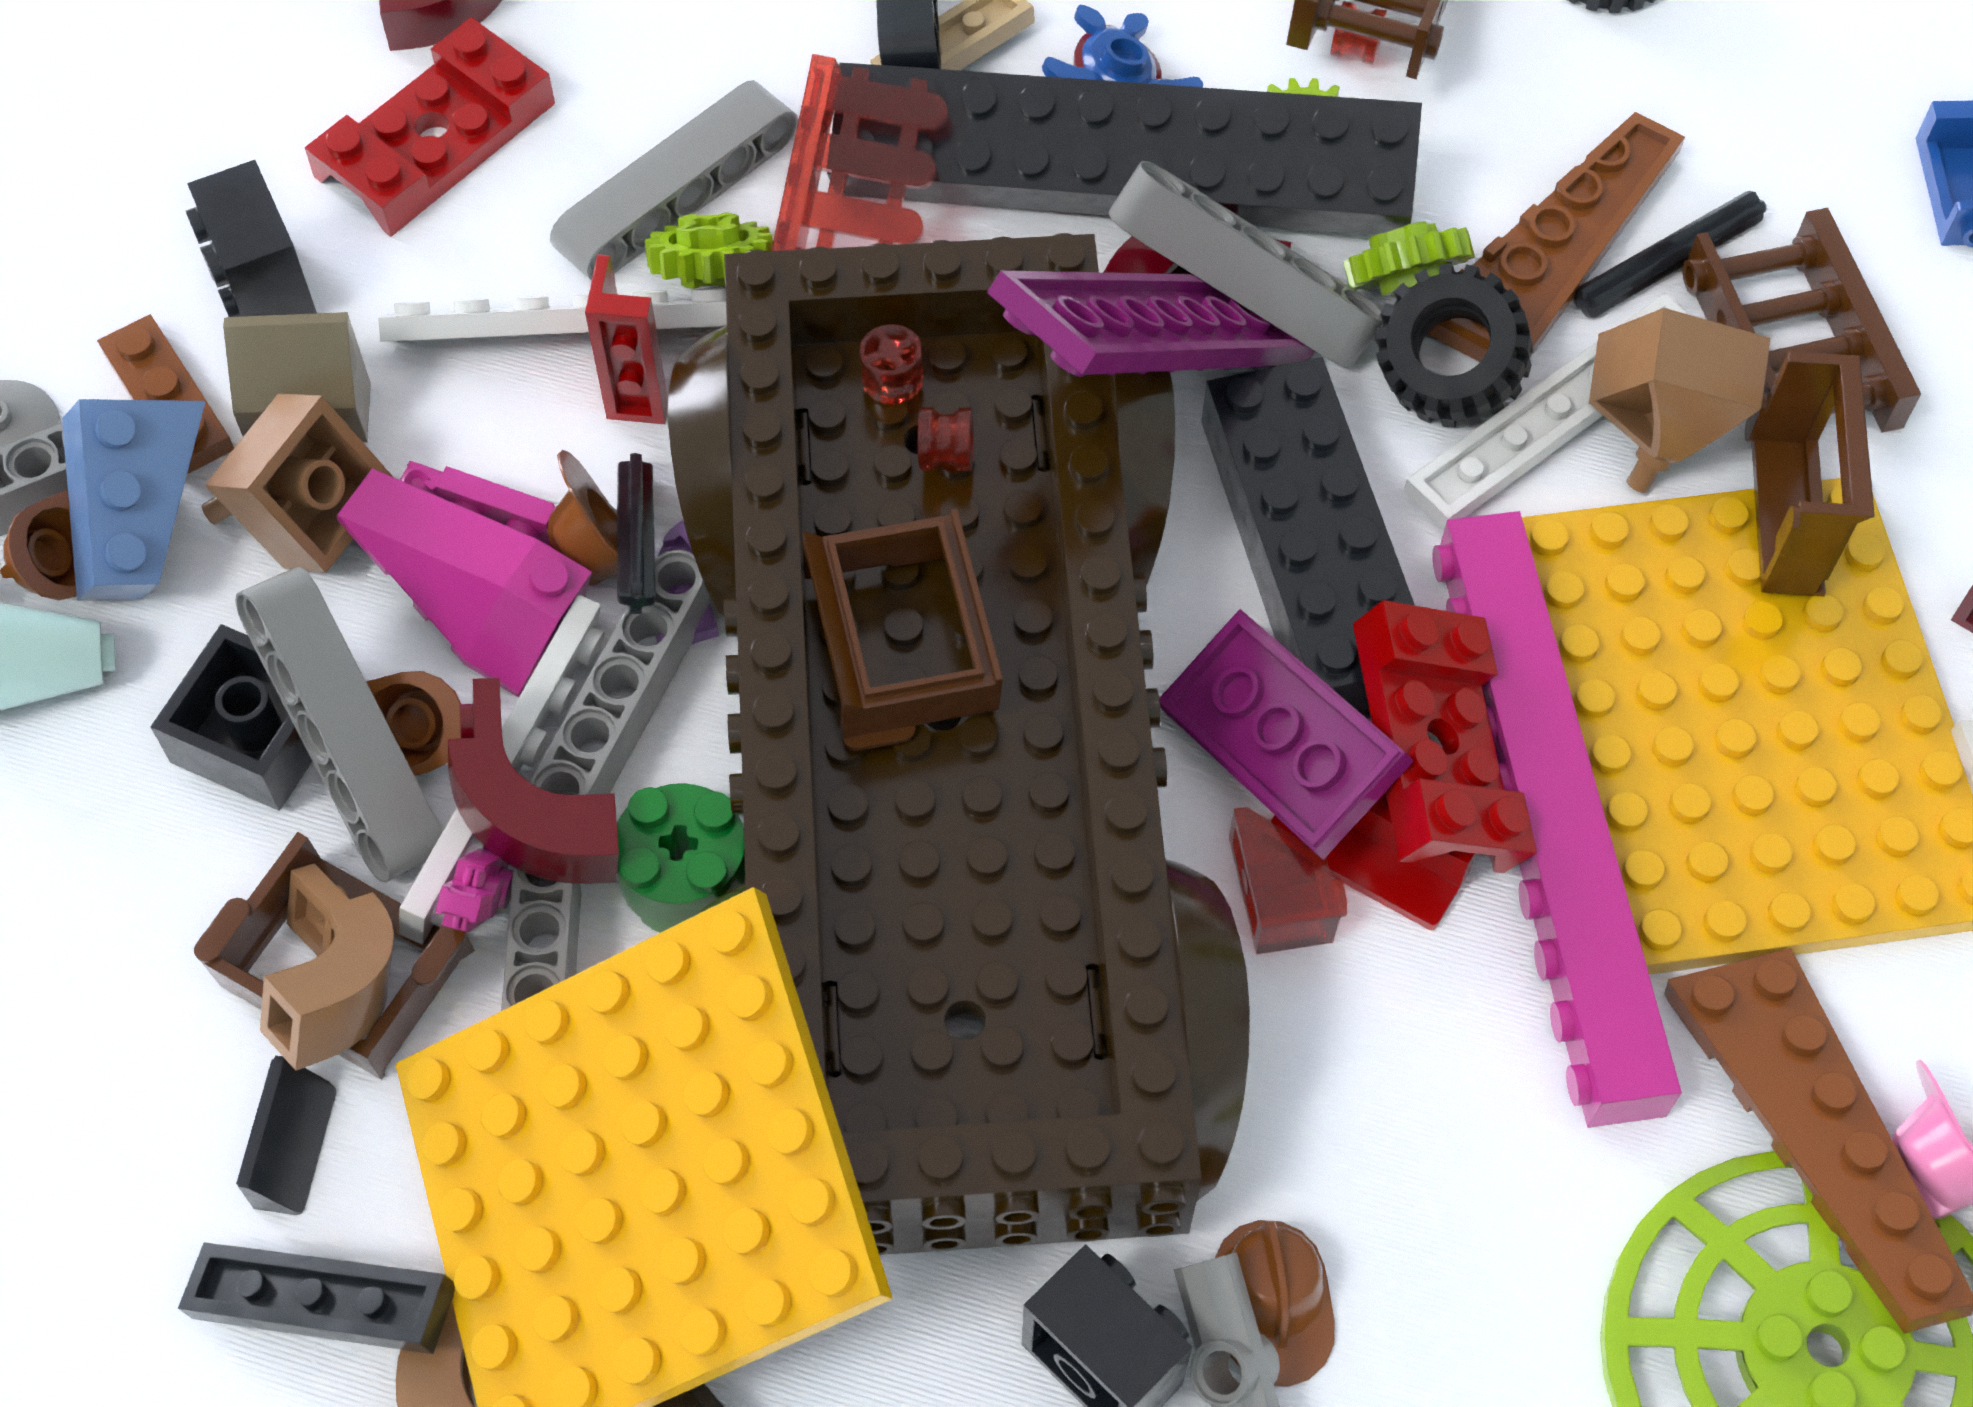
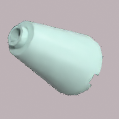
M0 603V711L102 685L103 672L116 671L114 633L101 634L100 621Z

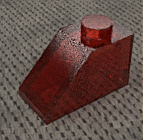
M1235 808L1230 826L1229 842L1256 955L1333 943L1340 918L1347 916V898L1342 880L1340 878L1331 879L1327 859L1323 860L1303 841L1250 808Z

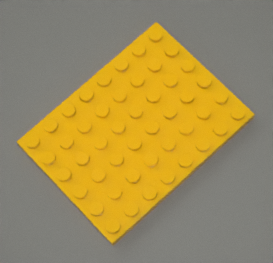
M1841 478L1821 480L1823 502L1843 504ZM1754 489L1522 517L1649 975L1725 965L1789 948L1792 949L1794 955L1973 931V794L1950 731L1955 725L1874 495L1875 517L1860 522L1855 527L1829 579L1825 580V596L1761 592Z

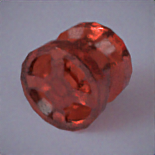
M1345 0L1342 2L1341 6L1359 10L1354 2ZM1376 7L1370 12L1360 10L1382 17L1387 16L1386 9ZM1335 28L1330 56L1342 58L1347 54L1359 56L1362 63L1374 65L1381 40Z
M893 324L876 327L865 335L860 344L859 355L862 364V383L867 394L872 399L884 404H899L907 402L916 396L923 386L924 371L921 364L922 345L919 337L911 329ZM890 365L895 370H885L883 367Z
M921 407L918 419V463L920 471H934L939 465H953L958 471L971 472L974 458L973 409L959 407L953 414H940L934 407Z

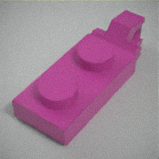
M413 461L408 462L407 468L400 478L401 481L534 537L550 546L547 529L549 516L555 509L554 503L448 466L442 472Z
M486 847L479 848L458 859L454 879L442 885L435 911L438 914H445L442 926L470 932L489 918H493L497 914L498 907L506 909L511 900L513 870L508 869L509 864L501 860V857L491 853Z

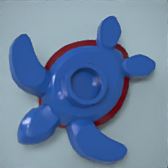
M1082 4L1077 6L1074 19L1086 34L1080 38L1076 45L1073 65L1053 57H1046L1042 64V71L1046 77L1203 87L1204 85L1203 81L1195 76L1173 80L1162 79V71L1157 58L1146 45L1139 41L1146 33L1149 24L1148 17L1145 14H1128L1121 28L1106 25L1105 19L1098 10Z

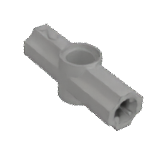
M1237 1252L1173 1269L1196 1350L1189 1367L1190 1380L1196 1393L1206 1403H1209L1211 1407H1280L1274 1387L1280 1370L1279 1356L1273 1343L1263 1334L1259 1333ZM1229 1354H1232L1237 1359L1241 1367L1242 1378L1240 1383L1232 1376L1229 1370Z

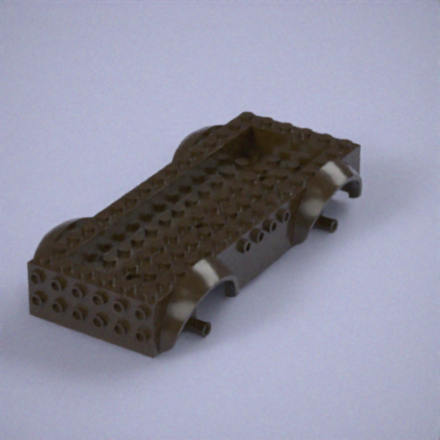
M1060 233L1053 236L1024 238L1003 236L987 240H935L930 243L896 245L876 243L859 247H812L805 250L768 252L752 250L746 253L724 254L727 325L703 336L679 355L672 370L668 391L670 450L675 485L686 533L707 591L717 612L724 617L726 637H737L738 655H726V681L728 695H739L740 713L728 714L727 724L730 754H741L742 773L729 775L731 812L732 814H743L746 883L728 891L704 907L699 913L752 887L767 895L880 1256L1189 1234L1196 1202L1217 1186L1227 1164L1238 1130L1244 1103L1249 1060L1250 1005L1244 954L1237 926L1227 900L1213 880L1184 864L1166 859L1157 788L1167 787V762L1164 747L1153 748L1151 728H1160V701L1157 688H1146L1144 670L1153 669L1154 665L1153 640L1151 630H1139L1138 613L1147 611L1146 587L1161 545L1170 504L1175 460V407L1171 372L1158 371L1146 372L1145 374L1137 372L1116 373L1115 375L1091 374L1084 375L1083 377L1070 374L1052 360L1050 353L1053 349L1038 336L1025 334L1013 327L1003 316L1005 308L987 293L1001 270L1099 272L1095 234L1072 235ZM935 450L931 454L927 455H917L910 452ZM951 509H958L1003 677L999 710L915 725V734L908 742L852 751L843 743L840 727L841 700L812 579H805L803 572V531L824 537L950 515ZM945 558L903 566H893L890 564L843 573L870 688L974 669ZM964 1013L973 1014L981 1018L985 1022V1026L981 1033L974 1038L958 1039L948 1032L945 1022L955 1015Z

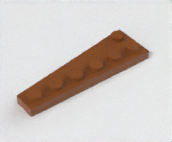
M1634 112L1586 156L1582 164L1573 167L1556 183L1555 190L1538 206L1533 204L1520 216L1519 223L1502 238L1497 236L1486 246L1482 256L1472 265L1479 267L1483 277L1487 278L1490 273H1493L1501 278L1504 288L1507 291L1512 289L1519 298L1521 308L1525 311L1532 338L1533 353H1530V358L1577 295L1579 286L1587 281L1678 156L1685 136ZM1455 318L1441 322L1428 333L1429 336L1478 362L1484 358L1490 345V336L1487 329L1473 320Z
M1789 948L1668 979L1664 992L1667 1001L1708 1059L1716 1058L1733 1082L1732 1092L1747 1113L1753 1111L1773 1138L1771 1147L1785 1167L1792 1165L1813 1194L1812 1205L1830 1230L1842 1240L1846 1253L1903 1333L1971 1316L1973 1313V1292L1792 949Z

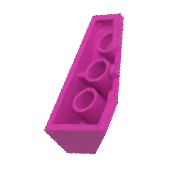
M373 468L337 515V521L385 575H391L413 600V607L425 621L430 620L451 644L450 649L465 666L485 678H500V687L518 698L577 595L586 597L592 574L590 570L534 537Z

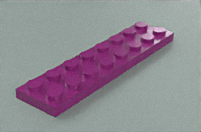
M1001 270L987 291L991 297L1005 308L1003 316L1013 327L1025 334L1038 336L1053 349L1050 353L1052 360L1065 371L1079 377L1091 374L1115 375L1116 373L1136 372L1145 374L1146 372L1158 371L1173 373L1180 370L1203 371L1204 369L1230 370V368L1248 367L1255 369L1256 367H1275L1310 360L1316 352L1193 274Z

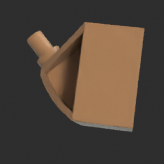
M1667 308L1659 309L1598 334L1589 404L1639 446L1636 451L1638 461L1626 480L1632 489L1640 493H1647L1660 471H1667L1672 463L1675 464L1686 459L1761 410L1771 338Z
M277 394L207 481L205 486L215 497L203 503L201 508L205 517L213 525L233 515L283 568L293 569L301 567L306 571L327 573L353 540L352 536L337 521L338 513L372 468L391 477L393 476L322 396Z

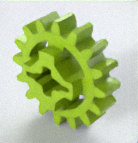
M727 212L718 215H685L678 218V226L666 225L664 226V231H652L650 238L645 239L647 268H650V274H661L663 280L679 277L682 286L692 289L702 286L725 287L724 254L746 253L752 250L774 251L773 233H770L768 226L757 227V222L755 221L740 224L739 215Z
M1422 221L1370 237L1368 239L1370 249L1362 251V254L1348 257V260L1343 261L1348 286L1355 290L1362 289L1363 291L1380 286L1382 296L1391 295L1395 297L1394 291L1402 283L1408 288L1417 284L1414 274L1426 269L1429 277L1439 275V265L1453 264L1454 267V265L1468 262V259L1475 258L1467 227L1460 229L1454 227L1438 232L1436 223L1427 224L1426 221Z

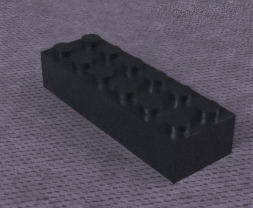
M1320 357L1207 380L1201 423L1274 637L1363 716L1369 715L1370 710L1353 623L1383 600L1409 605L1415 604L1324 359Z

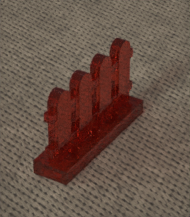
M812 53L771 251L805 250L810 228L819 230L816 247L833 248L836 233L889 245L914 244L922 239L924 223L921 217L914 210L902 208L906 188L925 189L934 182L936 177V166L933 159L925 152L914 150L918 130L935 132L943 128L948 120V109L945 101L939 95L927 92V80L912 78L910 89L868 81L869 70L855 66L853 67L852 77L842 76V71L836 58ZM833 114L843 115L839 135L830 133ZM860 119L902 127L898 147L856 139ZM822 171L831 173L827 193L818 191ZM848 176L890 184L887 203L882 204L844 196Z

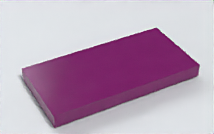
M1241 609L1234 614L1159 697L1160 708L1323 860L1414 761Z

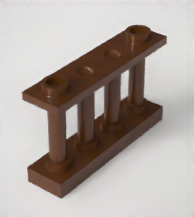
M1294 0L1286 45L1308 50L1316 31L1326 32L1328 26L1412 48L1406 77L1416 80L1425 58L1434 61L1436 59L1444 33V26H1440L1439 23L1448 3V0H1354L1419 17L1421 20L1417 26L1334 4L1340 0Z
M1828 207L1807 211L1792 244L1720 259L1708 232L1696 235L1688 260L1683 264L1682 275L1687 291L1691 295L1695 294L1706 320L1755 333L1753 329L1755 326L1818 313L1821 317L1826 318L1835 336L1770 350L1763 393L1767 394V398L1777 378L1775 374L1779 373L1788 351L1858 355L1861 361L1865 410L1872 412L1881 433L1905 427L1921 396V392ZM1796 267L1798 271L1804 273L1812 290L1742 305L1731 281Z

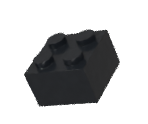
M254 159L188 182L187 186L196 207L185 210V213L198 244L210 242V244L199 247L216 287L228 286L217 290L228 317L317 313L295 247L256 160Z
M220 624L150 728L170 763L281 811L311 765L312 759L248 635Z
M1086 1244L1024 1304L1021 1345L1083 1407H1162L1183 1386L1193 1347L1186 1341L1189 1337V1332L1182 1321L1167 1307L1158 1304L1153 1309L1133 1290L1136 1286V1281L1120 1261L1107 1253L1100 1258Z

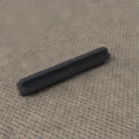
M1755 191L1743 192L1579 286L1577 295L1574 298L1576 307L1582 310L1585 317H1597L1683 267L1684 262L1688 260L1697 234L1708 232L1716 248L1761 222L1764 218L1763 213L1767 210L1765 201L1759 199Z
M631 453L629 461H620L617 465V601L619 604L629 606V613L641 614L642 607L652 606L656 600L653 465L643 462L642 454Z

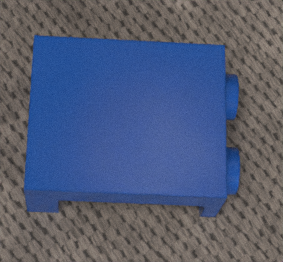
M1973 100L1932 101L1915 140L1941 246L1966 245L1973 247Z

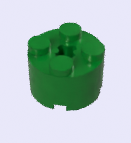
M687 783L668 784L657 788L646 787L636 791L631 796L628 807L617 821L619 849L617 877L622 896L627 905L641 918L644 924L652 930L661 933L697 915L704 907L728 891L746 883L744 828L739 815L732 814L730 798L703 786Z

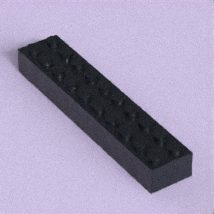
M839 62L827 175L836 195L1109 216L1110 208L1139 163L1148 161L1167 170L1231 212L1238 213L1239 217L1257 227L1376 235L1411 224L1422 103Z

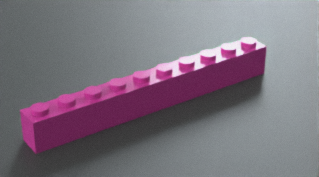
M1520 511L1449 519L1446 522L1440 545L1433 547L1432 562L1434 574L1438 582H1446L1450 597L1446 602V611L1486 618L1498 675L1485 683L1482 689L1504 790L1524 792L1537 854L1519 864L1523 878L1519 883V902L1524 918L1526 920H1534L1538 941L1534 945L1536 969L1542 981L1549 980L1555 1002H1552L1550 1006L1552 1031L1558 1043L1565 1042L1571 1063L1566 1070L1569 1097L1574 1106H1582L1587 1128L1667 1117L1682 1091Z

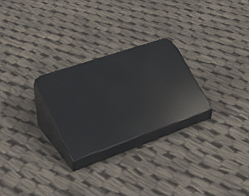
M275 1055L274 1059H271L236 1185L253 1209L300 1215L305 1210L335 1100L336 1088L328 1080L306 1068L296 1071L283 1056Z

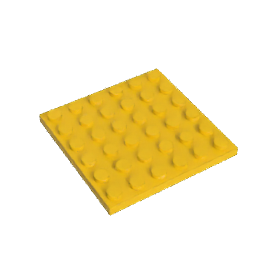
M754 887L395 1063L445 1274L454 1282L455 1290L452 1303L477 1407H652L893 1299L767 895Z

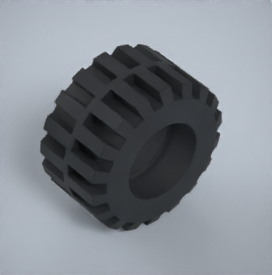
M1453 264L1439 265V275L1429 277L1426 269L1414 274L1417 284L1408 288L1402 283L1394 291L1397 299L1394 305L1385 303L1380 313L1383 326L1376 327L1375 342L1379 348L1376 356L1391 392L1396 395L1399 403L1407 411L1412 409L1416 412L1419 419L1430 424L1433 419L1440 420L1443 427L1456 428L1457 421L1467 420L1469 426L1482 423L1481 415L1491 411L1494 416L1504 408L1503 402L1508 397L1513 400L1518 397L1522 391L1520 382L1523 377H1529L1532 366L1530 361V353H1533L1532 338L1525 311L1521 308L1519 298L1512 289L1507 291L1504 288L1501 278L1493 273H1490L1487 278L1483 277L1479 267L1466 264L1464 272H1455ZM1455 318L1473 320L1487 329L1490 336L1488 351L1480 363L1471 370L1458 375L1446 376L1431 372L1421 363L1419 357L1421 344L1429 331L1441 322Z

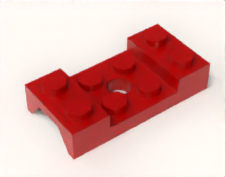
M473 17L467 19L430 48L434 61L431 67L365 119L358 123L346 114L304 147L313 177L322 183L329 176H333L363 200L381 229L390 237L555 105L550 74ZM432 127L447 129L439 137L420 136L425 130Z
M1386 600L1381 601L1355 621L1353 628L1372 724L1414 760L1386 791L1399 861L1410 863L1451 851L1490 855L1493 872L1505 873L1537 854L1524 792L1504 790L1482 689L1485 683L1498 675L1486 618ZM1428 731L1437 737L1442 748L1439 744L1429 739Z

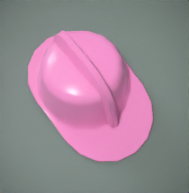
M1919 1059L1915 1064L1927 1099L1895 1131L1893 1143L1934 1219H1942L1956 1211L1973 1205V1145L1963 1133L1933 1074L1927 1065Z

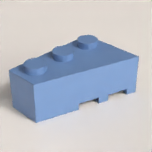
M78 399L62 418L77 601L137 600L143 598L159 585L206 401Z

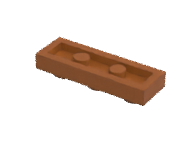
M151 314L97 340L104 357L131 400L206 401ZM207 401L205 402L187 474L217 460L234 449L229 435Z

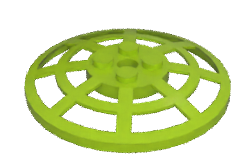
M1775 1151L1732 1158L1696 1173L1666 1193L1639 1222L1616 1260L1604 1296L1600 1330L1603 1378L1612 1407H1642L1631 1371L1629 1347L1673 1348L1677 1372L1684 1394L1691 1407H1719L1706 1382L1698 1349L1735 1351L1741 1376L1751 1393L1737 1407H1905L1902 1402L1907 1397L1912 1386L1915 1371L1955 1378L1950 1407H1973V1334L1967 1317L1946 1322L1953 1347L1914 1341L1912 1332L1904 1334L1861 1272L1840 1264L1838 1235L1830 1230L1812 1205L1813 1194L1803 1180L1802 1188L1805 1204H1787L1765 1208L1736 1220L1728 1227L1694 1200L1711 1187L1743 1174L1776 1168H1793L1792 1165L1785 1167ZM1951 1214L1942 1219H1934L1952 1255L1960 1250L1973 1265V1236ZM1673 1218L1706 1246L1698 1253L1683 1278L1675 1303L1673 1318L1629 1317L1631 1294L1642 1260L1658 1233ZM1805 1224L1807 1225L1810 1261L1792 1264L1776 1271L1745 1241L1773 1228ZM1723 1260L1755 1291L1746 1301L1738 1321L1698 1319V1310L1705 1286L1716 1267ZM1813 1332H1823L1832 1336L1842 1349L1843 1359L1841 1365L1829 1367L1818 1363L1809 1353L1807 1347L1808 1335Z

